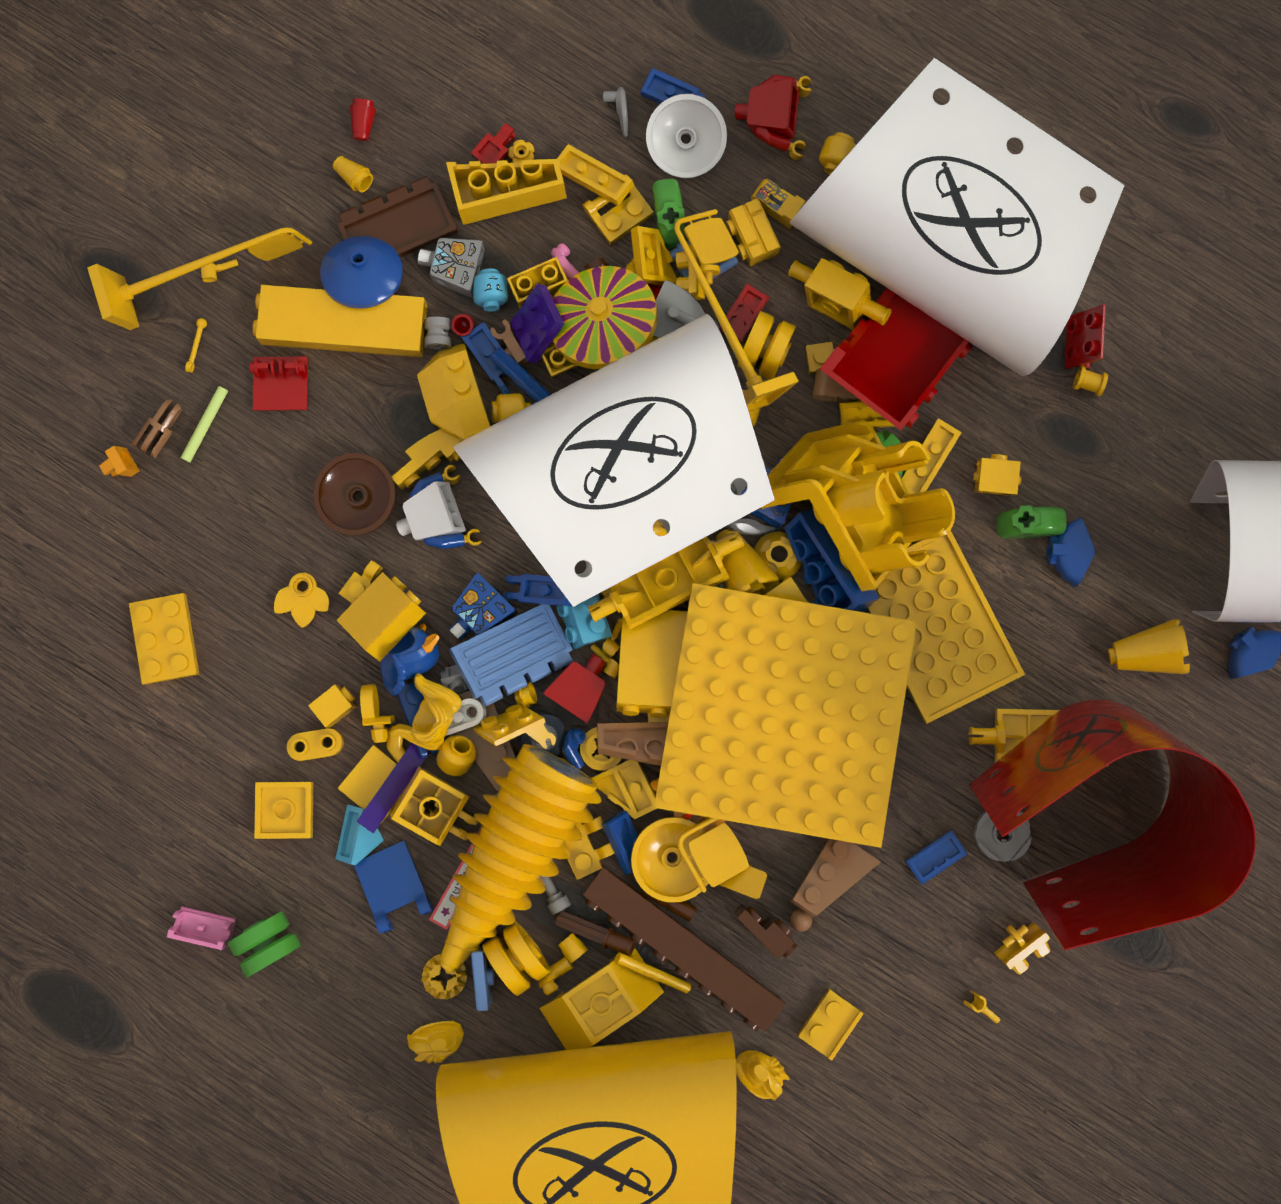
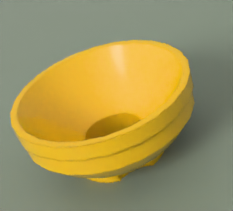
M785 532L768 533L761 537L754 547L758 555L777 574L780 581H783L788 576L792 577L795 575L802 564V561H797ZM780 546L787 551L785 561L776 562L772 559L771 551L774 547Z

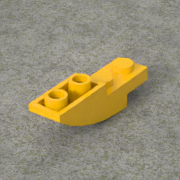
M443 429L427 435L405 451L412 460L392 476L393 480L402 490L405 487L411 488L420 480V474L426 469L429 471L434 469L441 462L440 457L443 455L450 463L454 459L456 461L461 460L452 446L463 440Z

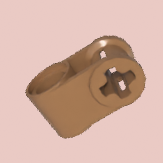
M816 370L812 398L838 403L860 401V399L822 370Z

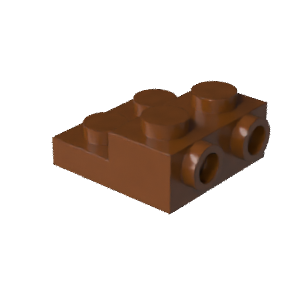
M742 904L734 911L736 917L777 959L782 955L786 958L797 947L790 938L793 932L779 918L775 921L770 917L764 920L753 907L749 906L746 909Z

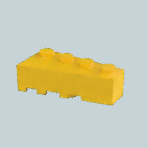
M558 159L522 160L521 163H508L507 160H502L491 164H481L480 161H469V164L446 162L463 225L567 198Z

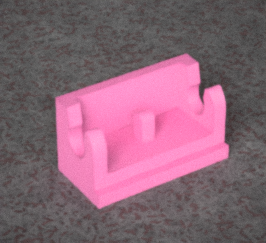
M182 906L180 910L175 911L173 914V918H176L174 926L168 930L167 938L223 950L228 947L227 943L232 939L236 919Z

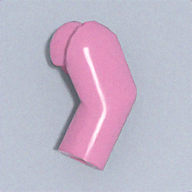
M560 243L557 248H553L551 255L552 258H558L566 278L569 280L579 272L566 259V256L570 254V249L564 243Z

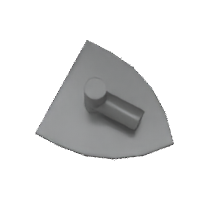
M667 280L664 281L656 299L658 321L653 336L661 338L705 315L700 304L689 292Z

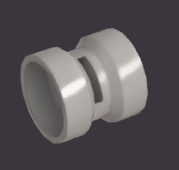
M445 317L425 318L424 329L427 331V336L424 338V347L431 350L451 348V338L448 336V331L451 330V319Z

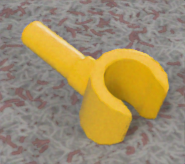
M237 259L217 265L211 263L201 267L203 281H217V272L238 266Z
M618 618L612 631V637L607 638L602 646V651L609 658H612L620 649V646L614 642L622 628V619Z
M593 644L590 649L606 662L603 672L615 679L619 674V664L609 658L596 644Z
M970 991L974 995V1001L970 1004L964 1000V1005L977 1013L982 1012L996 1024L999 1023L1000 1018L986 1006V999L978 993Z

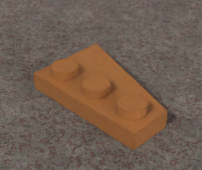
M827 839L790 902L812 917H815L881 863V861L854 843Z

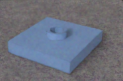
M480 945L478 950L473 951L471 958L476 1010L486 1011L493 1002L492 985L495 984L494 970L490 968L489 960L484 953L482 945Z

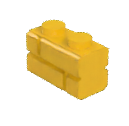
M754 199L745 203V205H740L729 211L726 227L731 237L735 235L739 242V245L736 247L742 261L746 259L749 266H753L779 254L781 246L759 199Z

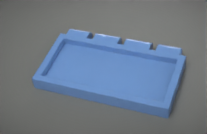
M544 604L449 650L474 700L480 698L485 707L503 698L500 687L508 696L527 686L524 675L527 676L532 684L551 674L548 663L556 672L573 662L569 654L573 649L567 641L550 605Z

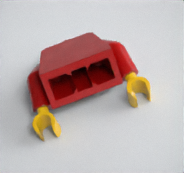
M771 76L759 86L750 89L749 103L735 105L736 120H747V125L755 137L783 152L789 150V156L792 159L800 160L803 155L797 153L795 147L805 149L806 144L801 140L791 143L790 139H795L799 97L805 98L811 92L810 88L803 87L809 86L810 78L803 76L797 81L794 77Z

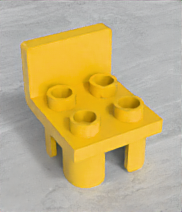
M863 420L803 435L767 475L775 500L761 507L767 508L810 499L816 519L827 529L839 551L842 565L852 573L861 591L875 590L889 571L924 565L930 558L926 550L907 552L906 549L914 541L945 536L951 530L955 521L954 504L947 490L939 488L909 494L898 474L900 471L924 467L929 462L930 457L924 446L917 441H909L884 447L872 425Z

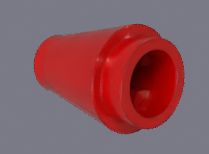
M356 98L353 99L352 105L349 106L352 138L359 141H368L376 109L374 108L373 101Z

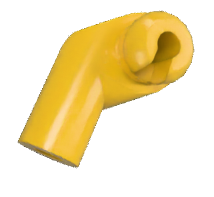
M566 957L550 966L551 972L539 980V987L543 989L545 995H550L558 990V985L554 981L573 969L572 963L570 964Z

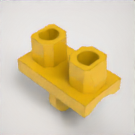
M688 244L708 284L712 285L713 276L720 274V266L700 264L691 244ZM685 252L676 253L677 268L679 270L689 269V277L677 278L676 285L689 292L697 300L705 299V293Z
M1034 922L1027 927L1022 925L1017 930L1009 925L1005 929L1010 936L1002 941L1004 945L994 953L1009 969H1013L1018 975H1021L1029 967L1025 959L1033 952L1037 958H1040L1050 952L1047 943L1050 938Z

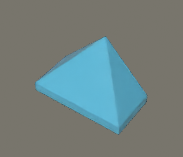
M347 804L336 860L356 865L384 841L378 828L372 833L357 822L365 810L364 808Z

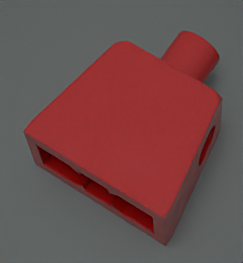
M592 654L584 667L573 661L543 694L588 724L607 684L598 677L606 662Z

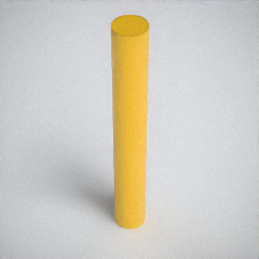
M619 952L615 957L616 964L687 994L691 989V983Z

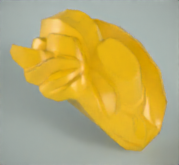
M455 1021L436 1022L421 1026L412 1034H407V1042L409 1048L418 1054L414 1058L415 1061H426L428 1064L431 1062L441 1063L459 1048L463 1041L464 1031L461 1024Z
M747 1050L740 1053L736 1058V1074L738 1078L756 1097L775 1101L782 1094L783 1080L789 1081L790 1079L784 1071V1066L779 1063L775 1056L771 1057L756 1050Z

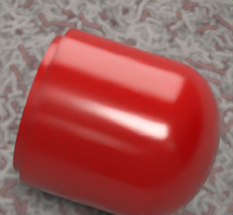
M467 313L459 314L452 320V330L459 336H466L475 328V320Z

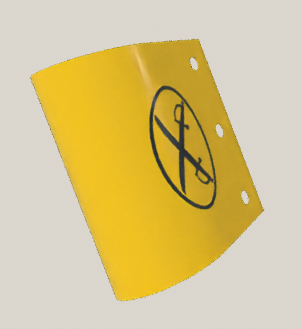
M731 1031L442 1064L438 1069L436 1077L438 1121L449 1173L459 1204H731L737 1106L736 1058Z

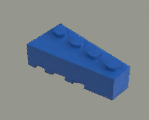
M813 509L800 512L784 527L797 561H802L805 582L807 585L811 584L816 600L813 601L814 604L864 612L880 598L875 590L861 591L852 573L842 565L835 543L825 526L816 519Z

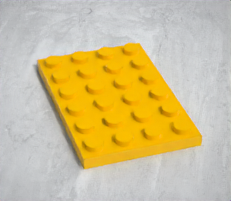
M951 530L945 536L922 540L906 549L907 552L926 550L930 558L922 566L889 571L875 589L880 598L867 608L870 614L917 622L906 688L925 724L1025 675Z

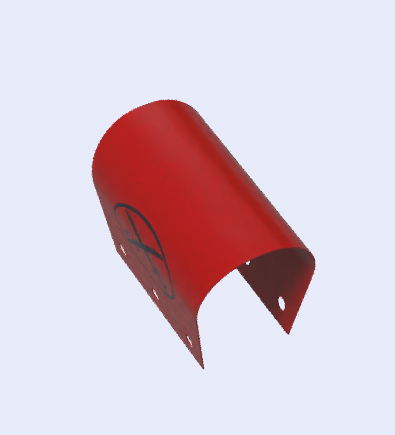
M1086 700L1063 708L969 784L1001 836L1004 837L1112 762L1132 753L1164 749L1170 772L1169 792L1159 817L1143 835L1123 846L1023 882L1064 951L1209 913L1224 904L1239 890L1250 872L1255 857L1256 830L1254 820L1241 792L1231 778L1211 761L1132 708L1109 700ZM1001 769L995 776L989 778L995 771ZM1015 786L1012 791H1010L1008 794L1002 796L1005 791H1007L1009 788ZM1031 805L1026 812L1016 816L1023 808ZM1053 879H1062L1057 883L1046 884ZM1079 902L1076 906L1063 908L1068 903ZM1092 928L1098 929L1096 932L1092 934L1081 935V933L1085 930Z

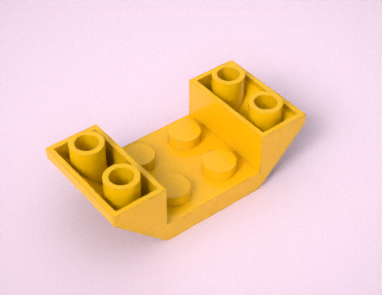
M557 257L507 278L519 309L537 284L547 286L553 299L560 287L568 281ZM553 341L541 356L551 378L578 366L563 357Z
M635 948L630 957L645 963ZM613 957L603 968L566 993H560L539 1009L566 1050L588 1048L639 1015L661 996L664 991L658 981L616 964L615 957Z

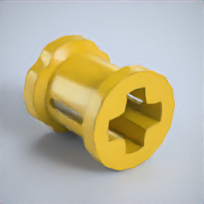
M1080 366L1074 379L1073 389L1078 390L1082 388L1095 393V396L1100 397L1106 387L1108 373L1098 374L1086 370L1085 366Z

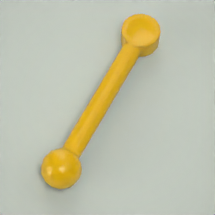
M199 318L196 321L198 328L189 361L186 363V372L192 373L194 371V361L202 331L207 326V321L203 318Z

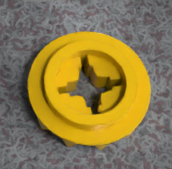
M597 727L589 730L585 734L586 739L580 744V753L584 762L592 769L599 771L609 770L618 765L622 758L610 756L611 758L608 759L607 756L602 754L592 756L597 749L596 741L594 740L597 738Z
M441 954L432 957L424 966L421 981L426 992L430 993L434 998L448 1000L457 996L463 990L467 981V971L464 964L454 972L445 970L446 974H456V976L448 979L445 988L442 980L433 979L440 975L442 969L439 964L441 962Z

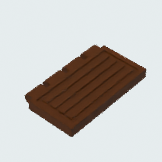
M428 176L410 182L413 189L412 192L408 193L406 186L403 185L385 193L388 198L386 203H383L381 196L362 203L361 206L364 212L359 214L356 206L338 213L342 222L337 223L344 240L357 236L375 237L391 245L399 257L435 243L440 238H446L458 233V230L436 181L430 183Z

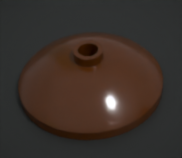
M348 453L332 459L322 468L314 484L313 501L321 520L334 531L350 536L365 535L381 527L391 515L396 501V487L391 473L380 461L366 454ZM358 492L363 493L361 501L355 500V495Z

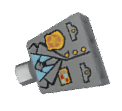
M440 238L438 239L435 251L421 248L418 256V265L431 267L430 277L434 283L473 298V280L480 271L485 252L483 241Z

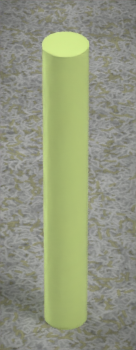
M218 386L181 455V459L191 463L228 390Z

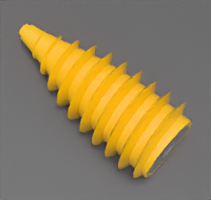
M523 744L516 758L502 757L510 768L507 777L492 776L500 786V790L497 795L483 794L484 799L491 806L489 813H474V817L482 825L480 834H465L474 847L472 854H458L467 867L465 874L452 875L461 886L459 896L449 897L455 904L452 919H448L451 924L440 955L441 962L439 963L442 968L449 972L459 969L473 951L480 948V944L486 938L495 937L497 935L496 927L499 924H513L516 920L513 909L527 910L531 908L532 903L527 893L541 894L545 892L546 886L540 876L553 877L558 875L559 870L553 858L567 859L571 856L569 848L564 843L565 840L579 841L582 839V834L575 824L577 822H592L593 816L586 806L588 803H601V797L596 791L598 785L592 778L565 760L536 746Z

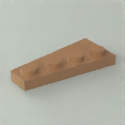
M470 690L459 694L461 701L473 698ZM494 703L486 706L487 713L485 718L499 715ZM471 707L469 710V714L472 717H475L477 714V710L474 707ZM473 727L455 733L456 735L465 736L473 742L477 751L476 763L497 792H499L500 786L492 776L507 777L510 768L502 757L516 758L510 741L494 746L476 734Z
M669 722L597 723L598 754L661 766Z

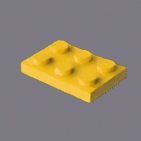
M180 593L129 603L142 685L200 675L186 594Z

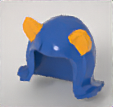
M424 623L418 627L411 628L381 660L383 683L386 690L392 696L397 695L403 690L402 687L405 686L404 681L414 678L417 673L423 674L429 671L438 661L440 653L437 642L440 637L437 634L428 635L426 633L427 626Z

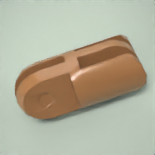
M167 399L153 418L149 416L132 442V445L139 446L150 428L154 426L141 446V450L147 453L163 432V435L150 454L154 459H156L173 433L171 427L182 411L181 405L179 403L176 404L162 424L174 403L172 399Z

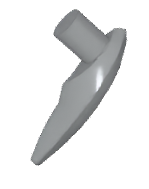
M619 87L617 91H604V102H616V111L619 116L623 136L627 137L628 109L626 92L622 87Z
M747 518L738 519L727 525L733 530H737L738 533L745 535H763L775 532V527L766 526L756 520Z

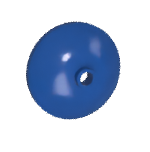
M370 236L351 237L337 243L326 253L320 267V278L326 293L337 303L358 309L374 307L388 300L399 288L403 276L402 263L396 250L385 241Z

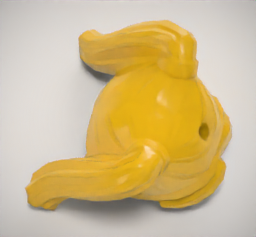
M417 673L414 678V684L416 689L422 693L424 699L414 717L412 726L397 724L391 729L390 735L392 737H403L411 743L428 750H440L448 728L453 721V716L462 706V701L459 695L451 689L427 680L420 673Z

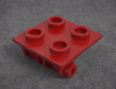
M1105 304L1070 316L1066 325L1065 369L1085 366L1086 370H1089L1090 365L1094 361L1103 359Z
M308 356L253 357V362L249 364L250 373H253V411L308 410Z

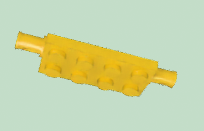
M737 530L716 542L714 540L710 541L706 536L608 588L610 591L608 597L587 606L595 623L616 611L618 613L621 612L629 629H632L689 600L693 583L715 587L728 580L729 575L722 563L723 557L741 547H745L744 542L739 537Z
M995 709L994 728L970 727L968 735H980V737H968L969 744L994 745L996 763L1060 710Z

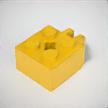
M420 766L390 814L391 819L439 846H441L448 832L463 840H468L465 835L467 832L453 825L457 817L464 819L470 825L476 826L478 823L474 816L462 810L469 798L467 793ZM434 800L435 810L429 809V812H425L423 804L426 801Z

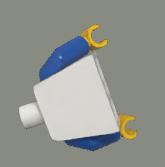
M448 465L443 474L436 473L417 482L409 495V500L403 503L406 518L396 523L398 532L402 536L412 533L415 540H423L426 545L441 549L464 546V543H468L470 546H478L482 542H472L470 540V534L480 533L478 529L470 530L467 535L462 534L466 529L450 484L454 485L459 482L460 475L453 478L448 476L449 472L456 470L454 465Z

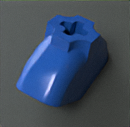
M1081 518L1067 524L1063 534L1050 537L1046 547L1048 565H1054L1061 579L1072 587L1078 586L1095 555V548L1085 523Z
M1248 627L1236 635L1228 644L1232 649L1227 664L1229 678H1240L1274 667L1281 654V632L1275 630L1256 631L1253 627Z

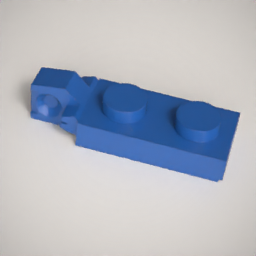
M654 68L651 69L640 91L641 96L659 104L668 98L681 94H693L705 98V95L700 92L699 88Z

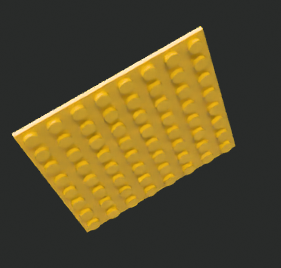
M693 583L654 808L881 848L917 622Z

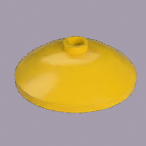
M666 817L649 824L637 837L631 854L633 874L640 887L653 898L675 903L689 900L701 893L677 846L680 835L695 826L696 823L685 818ZM703 829L684 839L683 846L688 856L691 854L689 842L706 833ZM670 852L677 854V858L673 862L667 860V855ZM691 857V862L693 863L700 878H702L703 875L698 869L693 857ZM704 879L702 882L706 887L708 882Z

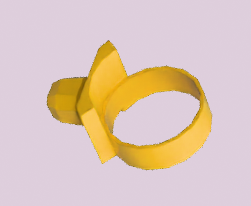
M362 685L360 690L363 726L373 725L371 735L374 743L387 742L389 728H386V724L394 723L396 720L395 715L379 716V696L376 685Z

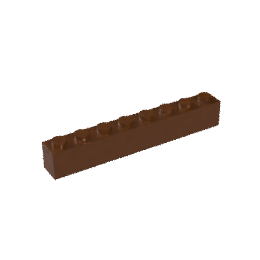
M605 866L602 867L585 890L583 896L587 898L585 903L597 912L600 909L609 914L608 921L619 929L625 926L632 932L630 934L632 939H635L642 946L645 943L649 944L655 949L652 953L664 963L669 959L677 965L675 971L685 979L689 980L690 977H693L700 983L698 988L710 997L715 994L723 1001L720 1004L732 1014L736 1011L745 1017L743 1022L753 1030L757 1031L760 1028L766 1032L786 1005L783 999L648 898L641 895L640 892Z

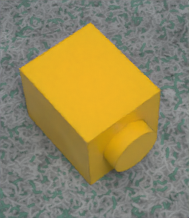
M335 684L308 705L326 728H331L356 708L352 702L355 697L346 686L341 688Z

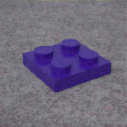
M537 284L517 314L514 315L510 324L527 361L537 363L563 327L564 322L547 286Z

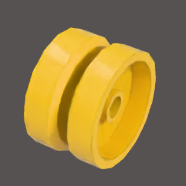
M760 311L743 350L753 368H755L759 358L763 359L759 369V376L768 380L775 377L779 366L782 367L792 344L790 340L796 325L782 321L779 323L774 335L770 334L774 324V316Z
M515 921L503 930L506 943L501 938L495 936L484 943L482 947L490 964L513 994L519 996L530 988L528 975L534 980L539 981L548 975L551 969L538 945L525 929Z

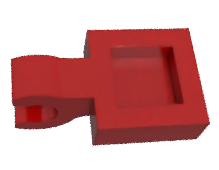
M505 123L495 137L487 133L472 150V157L480 161L481 164L497 163V161L504 160L509 152L505 146L510 144L516 137L515 130Z

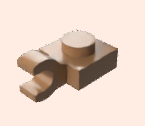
M504 319L502 322L506 327L505 332L498 334V331L492 327L490 329L491 334L496 339L504 341L508 347L504 351L524 367L530 362L527 361L511 324Z

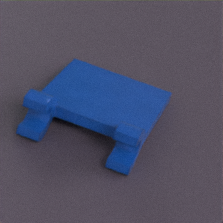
M406 841L370 855L354 865L372 910L379 934L393 929L387 913L416 901L421 915L434 911Z

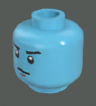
M490 268L479 271L478 275L474 277L472 285L474 303L483 307L485 311H497L500 309V306L508 301L507 279L496 269Z

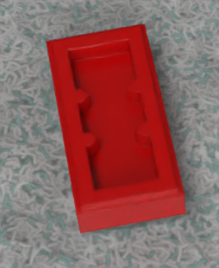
M747 283L726 315L740 344L744 341L760 311L763 310L770 298ZM719 326V331L724 334L721 326Z

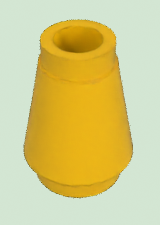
M339 156L334 161L333 169L353 191L363 193L369 189L373 182V175L370 173L369 168L343 156Z

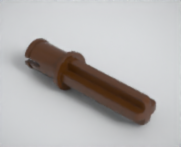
M564 910L560 911L556 916V926L601 944L603 949L611 948L629 957L635 949V939L615 932L612 927L607 929Z

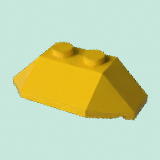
M465 343L439 350L417 374L424 402L432 424L458 436L461 440H465L490 427V423Z

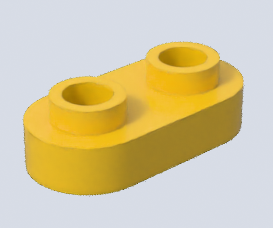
M330 728L297 733L288 740L287 752L291 758L297 761L334 756L342 750L344 739L339 731ZM327 737L332 739V745L329 748L324 746V739ZM298 742L304 743V751H297L296 745Z

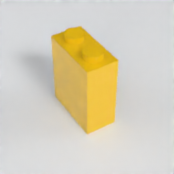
M383 572L337 619V622L359 645L379 662L426 614L418 606L422 601L410 590L405 593L403 590L406 586L396 576L390 579Z

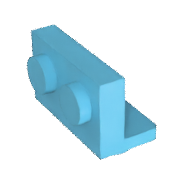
M599 594L574 607L557 606L558 614L564 620L567 641L571 643L573 650L612 637L607 618L604 617L595 623L587 606L600 601Z

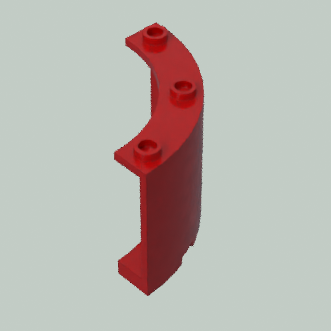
M886 288L876 302L891 309L887 322L882 326L871 318L868 321L862 319L847 339L834 349L820 370L899 430H902L904 426L910 429L920 416L916 411L923 401L928 404L938 392L934 387L958 356L963 359L973 346L967 340Z

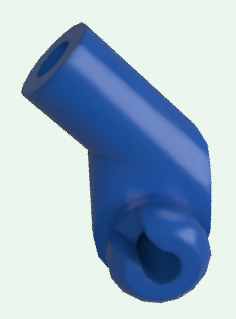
M571 729L566 733L562 752L568 763L580 769L585 763L577 750L579 744H582L583 740L586 739V735L582 729Z

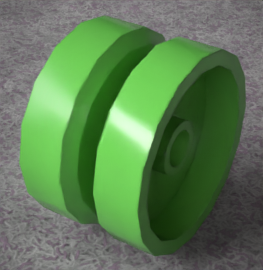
M283 911L267 920L264 918L243 930L241 935L227 943L233 956H240L252 950L253 955L241 961L239 965L245 978L250 977L302 946L296 933H289L277 939L276 935L287 929L290 924Z

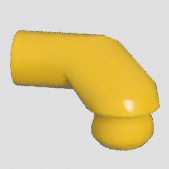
M392 726L389 729L386 747L398 763L406 751L402 746L403 737H392L390 735V731L394 727Z

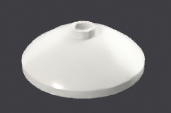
M693 94L676 95L662 102L652 113L646 129L647 148L655 164L669 175L679 178H694L710 171L721 159L727 142V129L720 111L707 99ZM682 135H689L691 141L688 144H684L681 141Z

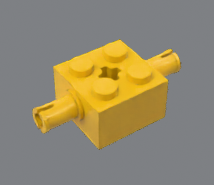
M821 258L815 269L795 260L789 269L788 276L805 283L808 307L852 330L858 325L864 315L883 326L891 314L890 308H886L871 300L870 283L867 278L855 272L852 274L844 270V267L834 260L829 262Z

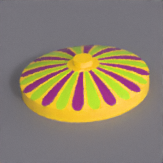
M601 266L582 271L566 281L553 298L564 322L563 327L553 339V343L563 357L575 365L584 368L601 369L649 344L656 330L658 309L650 287L640 276L624 268Z

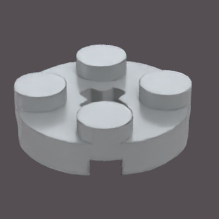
M986 811L977 819L973 831V837L979 850L985 856L995 861L1007 862L1020 858L1030 847L1032 838L1030 836V823L1027 820L1008 834L1009 838L1007 840L1003 838L998 840L997 828Z

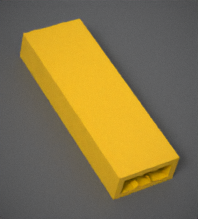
M261 285L260 293L256 295L255 305L258 310V319L253 322V335L256 336L261 345L423 358L424 319L427 318L428 307L424 297L393 295L377 306L358 309L337 303L322 289Z

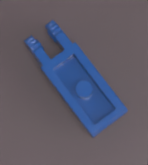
M482 322L470 334L461 338L492 383L495 382L502 394H510L509 388L500 379L505 373L490 360L491 354L497 348L502 347L491 334L486 324Z
M522 574V576L506 575L505 582L521 585L520 593L504 592V599L523 603L572 607V604L550 576Z

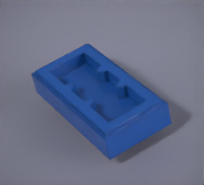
M627 810L620 811L602 823V827L624 874H630L633 872L631 854L638 834Z
M949 830L907 858L905 862L922 885L968 853L954 832Z

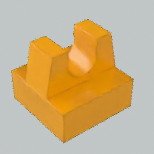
M112 446L107 449L105 453L108 459L99 465L104 475L111 473L113 477L117 475L132 477L140 472L128 449L119 446Z

